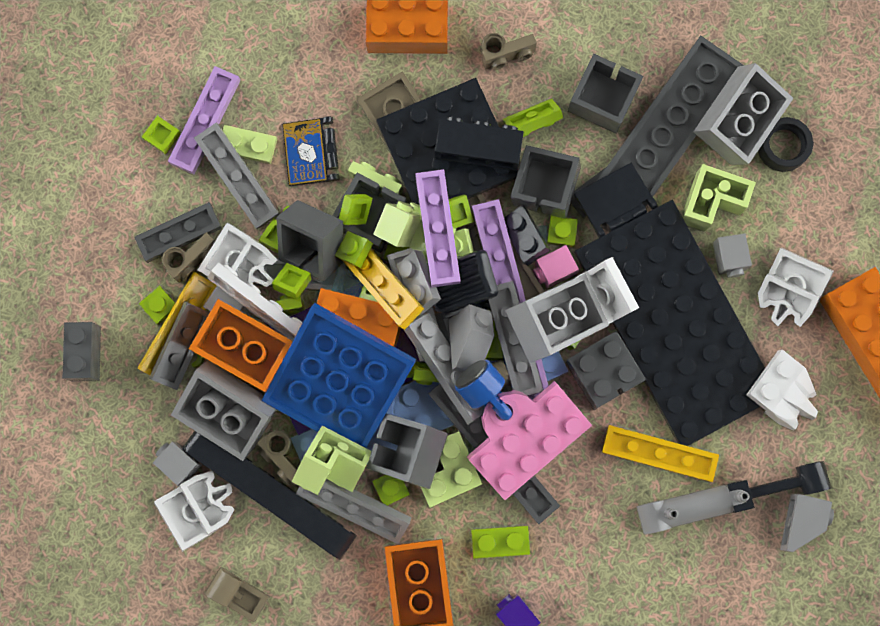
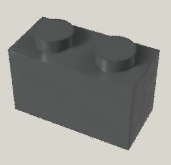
M64 322L62 379L72 382L100 381L101 326L93 322Z

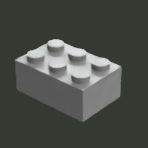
M756 63L739 66L693 132L730 165L749 164L793 100V97Z
M586 274L505 310L529 363L550 356L609 326Z
M207 360L194 372L171 416L244 461L255 448L277 409L262 401L264 397L262 393Z

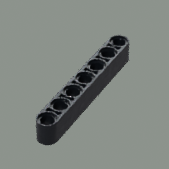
M194 431L182 447L186 453L335 558L341 560L357 537L352 531L349 532L343 528L344 526L329 515L323 514L318 507L308 500H304L296 495V492L283 483H279L275 480V477L264 469L252 464V461L248 458H245L244 461L240 460L198 432Z

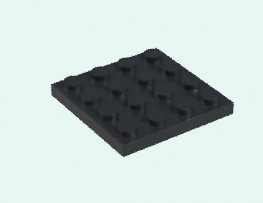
M477 78L468 80L376 119L379 130L412 203L420 205L416 173L444 169L448 199L463 194L467 195V199H470L516 179L518 171L435 159L440 119L446 120L448 117H456L462 119L465 123L474 124L476 121H484L490 123L493 127H499Z

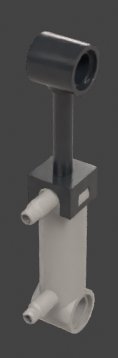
M818 461L795 467L797 471L795 477L750 488L747 480H740L636 506L643 534L656 533L725 514L755 508L752 500L754 498L798 487L802 489L803 495L832 489L824 461Z

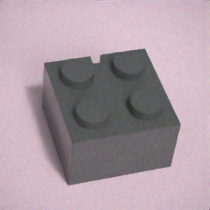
M593 53L570 101L567 112L617 134L644 76L621 66L614 80L611 76L616 63Z
M526 145L511 194L513 206L520 207L523 205L527 210L535 212L538 211V207H541L543 214L566 219L581 170L580 158Z
M357 172L344 196L366 194L373 199L366 224H343V233L346 234L349 231L374 243L371 248L381 253L387 241L373 234L386 203L398 204V201L407 203L406 198L386 187H383L381 191L378 183ZM344 196L332 215L338 219L340 216Z
M296 200L276 217L280 261L301 268L318 253L317 256L303 267V270L311 273V276L323 282L343 264V261L335 256L343 241L342 220L299 200Z
M617 331L575 354L565 362L593 410L646 380Z
M386 413L376 438L398 445L397 450L374 443L366 468L430 489L448 433Z

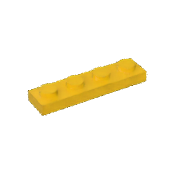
M370 249L361 268L343 261L402 329L405 330L424 310L423 306L372 249Z
M196 272L192 273L137 369L151 375L184 301L206 310L203 306L217 287L216 284Z
M612 425L607 426L601 453L710 483L714 480L719 454Z

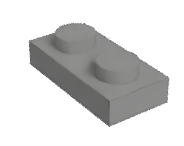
M413 250L396 266L403 285L423 306L424 310L420 313L423 314L441 298L437 287H431L429 267L423 252Z

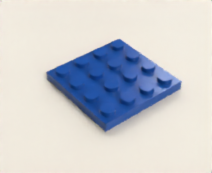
M314 303L262 401L316 432L320 430L321 426H324L367 448L416 359Z

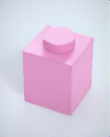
M566 245L537 259L535 263L536 268L533 269L540 284L545 283L547 289L576 275L579 271Z

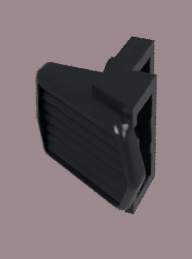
M485 250L457 256L460 284L437 287L441 300L432 307L435 311L442 314L443 319L459 314L469 304L485 310H491L489 300L498 295V287L488 254Z

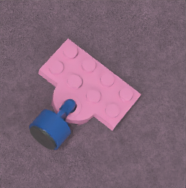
M479 360L463 371L455 383V390L471 408L475 409L483 405L485 406L481 419L483 429L488 438L473 450L467 458L499 495L506 500L588 430L592 424L555 381L533 400L523 392L513 389L512 391L501 392L500 390L505 384L504 377L489 360Z

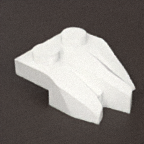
M226 223L198 268V271L209 276L216 264L220 263L222 266L227 265L234 269L238 274L237 277L244 283L249 282L253 284V282L267 287L274 280L266 273L264 265H273L277 259L257 240L230 223Z
M780 248L758 292L760 308H766L769 305L775 306L771 320L777 326L788 315L792 314L795 316L794 322L801 327L820 301L834 270Z
M612 257L578 275L586 274L608 324L639 308Z
M778 350L746 395L766 410L764 413L776 423L791 430H796L799 424L797 421L798 415L811 420L816 418L818 411L808 398H813L817 394L806 368L784 350Z
M213 471L192 477L180 484L175 490L154 501L156 508L182 552L228 523L234 511L232 506H223L221 503L232 493L231 484L213 487L211 485L215 478Z

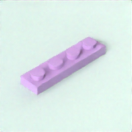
M214 66L168 159L169 164L193 175L195 174L204 156V152L194 137L213 124H220L241 81L239 76Z
M444 169L416 173L431 287L460 284Z

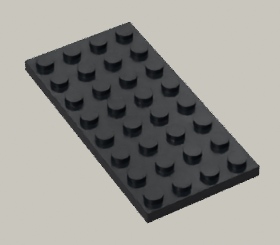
M673 199L574 251L584 272L611 257L620 270L639 308L612 323L646 378L644 383L678 444L689 446L761 407L746 394L765 367Z

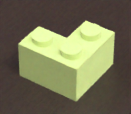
M702 164L696 172L682 213L686 225L706 231L713 223L717 208L740 216L748 208L756 182Z
M398 201V204L386 203L373 235L396 247H410L414 250L422 251L427 256L420 205L412 202L409 205L402 201Z
M321 426L305 453L292 482L317 495L326 479L339 487L353 492L372 451Z
M460 431L446 438L440 457L444 470L435 473L430 489L421 487L429 507L438 505L483 484L478 470L467 458L470 452Z

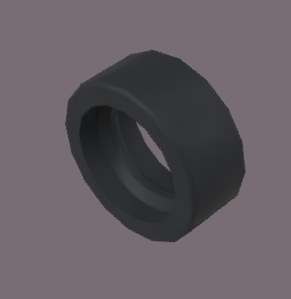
M790 117L780 118L759 148V157L772 170L780 172L793 171L800 167L811 155L814 145L812 133L807 125L798 119ZM779 130H789L796 134L801 143L799 154L791 160L780 159L776 156L769 144L773 133Z

